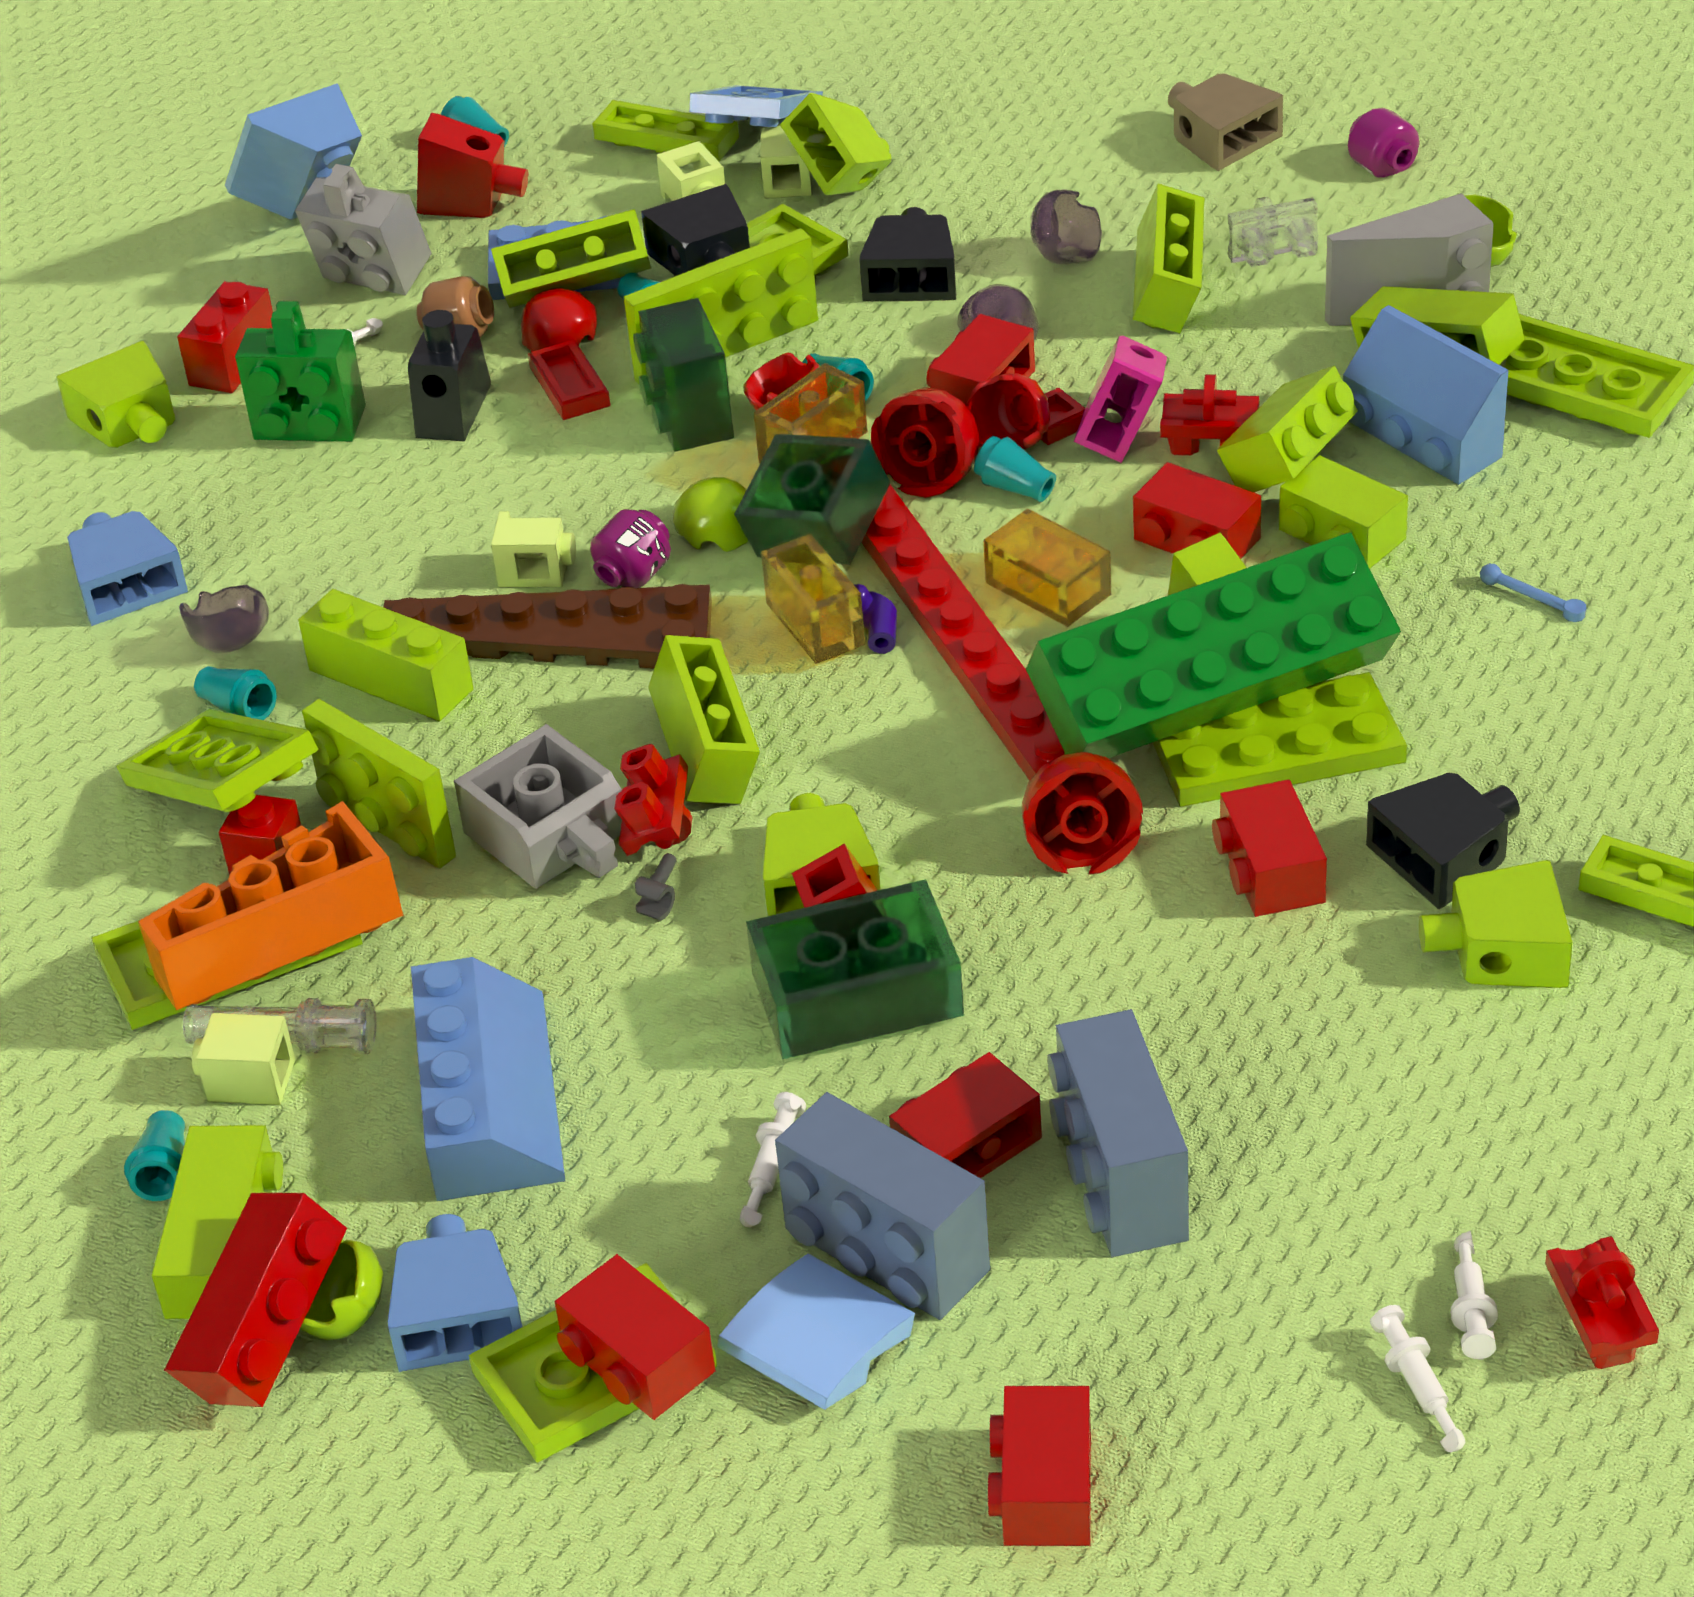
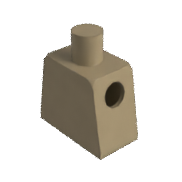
M1217 74L1194 87L1185 82H1178L1169 92L1168 105L1174 109V136L1176 140L1217 171L1283 136V95L1228 74Z

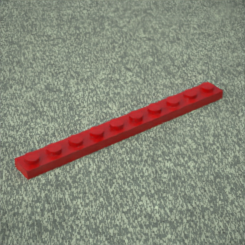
M864 447L852 451H843L833 457L816 461V479L1029 781L1043 765L1061 755H1065L1026 669Z

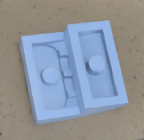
M807 1254L774 1277L746 1303L719 1335L717 1347L825 1410L866 1384L871 1360L911 1336L915 1313L816 1257Z

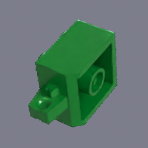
M278 301L276 304L277 310L273 312L271 317L272 328H247L235 355L253 439L353 442L366 403L352 332L347 329H306L299 302Z

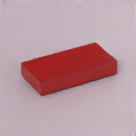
M575 340L528 353L531 371L562 420L611 406L609 391Z

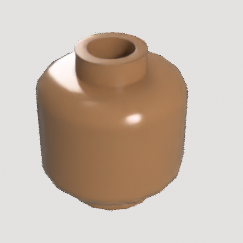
M461 276L430 283L423 292L421 302L417 305V319L422 330H424L423 317L434 310H446L452 313L454 324L473 325L478 329L480 338L487 331L488 324H491L494 318V305L490 292L485 286L480 285L470 276Z

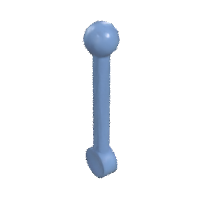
M1489 563L1484 565L1480 571L1481 581L1486 585L1498 583L1563 611V617L1568 621L1579 622L1585 618L1587 607L1581 600H1563L1501 573V569L1496 564Z

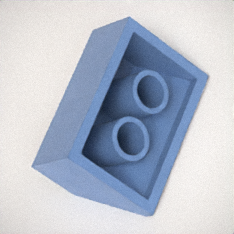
M1390 305L1381 309L1343 374V381L1350 387L1354 397V404L1358 410L1349 422L1459 485L1503 456L1508 370Z

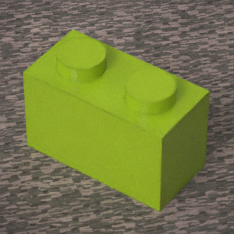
M1321 455L1306 465L1294 479L1286 481L1280 486L1279 530L1310 545L1351 532L1370 569L1406 539L1408 495Z

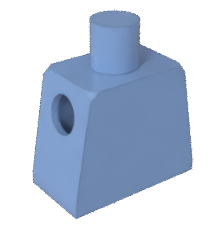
M131 511L114 518L103 512L94 513L86 518L82 529L71 532L67 537L91 626L188 592L178 549L141 512Z
M442 1214L432 1218L427 1223L426 1239L404 1242L397 1248L388 1314V1329L399 1372L469 1360V1354L523 1327L517 1297L493 1232L486 1229L466 1232V1225L461 1217L453 1214Z

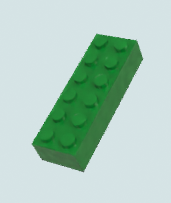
M1349 532L1039 640L1026 667V671L1065 754L1087 752L1111 758L1383 660L1400 635L1401 630L1352 533Z

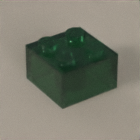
M695 298L638 311L641 332L634 333L633 340L640 364L645 363L646 374L639 376V385L645 405H651L657 433L667 434L674 452L733 439L734 432L725 353L699 299Z
M775 434L734 515L757 557L851 565L890 485V481L869 439Z

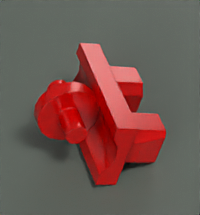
M1205 374L1204 389H1184L1183 394L1164 393L1160 438H1168L1170 451L1173 455L1192 456L1194 453L1199 452L1200 439H1220L1221 446L1259 408V396L1237 395V390H1217L1216 374Z
M647 744L625 752L622 755L620 770L628 779L627 787H624L616 795L614 808L622 819L619 837L620 847L629 856L637 853L642 845L650 841L655 842L661 849H668L672 845L686 840L691 834L693 818L690 811L684 806L688 765L680 754L663 759L653 744Z
M1612 1236L1601 1238L1577 1250L1561 1248L1546 1250L1545 1265L1595 1368L1604 1369L1631 1363L1635 1359L1636 1348L1658 1343L1659 1329L1634 1281V1266L1630 1258L1624 1252L1619 1251Z

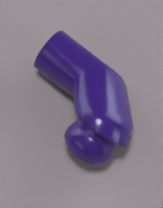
M862 584L849 586L841 597L842 607L847 610L848 617L853 622L869 630L868 646L872 651L879 654L890 652L894 649L896 643L897 610L894 604L885 596L868 591Z

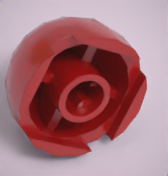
M926 387L900 394L885 405L881 415L875 418L871 427V450L877 467L884 476L890 474L896 482L901 484L898 489L908 495L926 498L946 492L969 473L978 455L979 431L973 414L961 400L945 390Z
M1087 752L1061 755L1043 765L1028 782L1022 801L1024 833L1036 857L1057 872L1068 874L1067 869L1091 866L1088 875L1102 873L1121 863L1135 848L1141 834L1139 827L1142 821L1143 808L1139 793L1128 774L1105 756Z

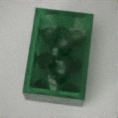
M926 879L746 921L752 975L782 1059L964 1016L961 962Z

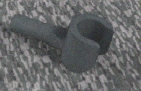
M670 853L664 854L650 878L641 876L636 880L635 892L642 896L636 905L637 913L657 920H663L669 915L674 904L675 891L672 886L665 883L677 862L674 855Z

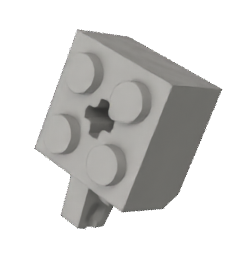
M335 164L330 176L316 177L295 210L323 278L337 283L346 282L369 287L379 292L388 291L406 295L432 254L410 195L364 186L354 168L350 166Z
M549 725L542 726L454 780L463 832L535 889L574 864L579 865L598 878L618 866L617 858L614 857L616 849L614 839L620 836L622 819L614 808L616 795L622 789L611 771Z

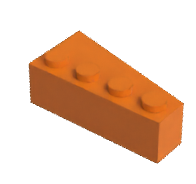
M343 801L326 810L328 821L310 832L301 825L282 836L284 847L266 858L259 860L250 855L234 864L229 879L222 884L215 886L204 882L138 921L155 979L176 1010L191 1004L205 1002L217 993L248 980L260 979L272 970L303 957L317 955L327 947L358 934L372 932L381 927L382 924L403 916L388 855Z

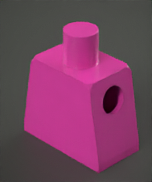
M1119 336L1090 394L1074 442L1122 463L1162 384L1167 356L1130 338ZM1110 408L1116 411L1121 416L1122 421L1113 423L1106 420L1104 417L1107 409Z

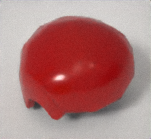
M564 288L549 289L534 295L527 302L522 313V344L529 350L536 351L570 340H575L579 346L581 340L586 335L588 340H594L597 328L595 306L579 292Z
M784 353L766 362L750 375L743 385L744 394L763 419L776 424H786L805 418L819 405L826 391L827 383L822 368L811 355L806 356V364L798 360L792 353Z
M1019 373L1001 374L978 383L973 388L966 404L974 416L979 431L980 447L990 437L996 436L1000 439L1009 437L1025 450L1037 444L1048 430L1050 422L1048 398L1036 380Z

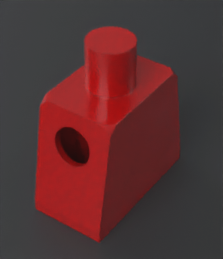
M431 113L418 137L417 213L423 215L487 218L492 215L502 193L524 197L528 184V169L504 165V140L500 135L440 114Z

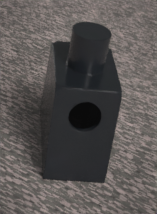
M727 184L641 211L647 254L674 276L750 248L746 220Z
M918 207L907 208L901 215H882L876 218L859 259L862 300H956L955 259L947 218L941 214L928 215L926 211Z
M434 310L423 317L424 331L408 362L415 436L422 439L465 441L491 386L490 375L478 329L473 325L454 324L453 315L449 311Z
M1446 773L1369 800L1366 846L1437 909H1441L1452 902L1453 882L1459 877L1492 871L1502 864L1506 857L1508 822L1518 817L1520 813L1519 803L1514 793L1505 785H1499L1481 794L1459 774Z

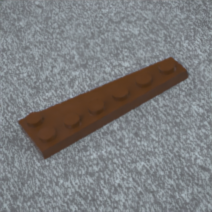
M678 584L668 587H622L607 590H566L563 592L546 593L515 592L505 595H458L455 597L423 599L409 597L400 600H384L383 607L463 637L465 639L467 655L473 658L501 659L509 652H526L533 656L536 662L554 663L556 655L559 654L585 656L586 665L608 666L610 658L638 659L639 668L654 669L665 635L710 638L712 598L710 584Z

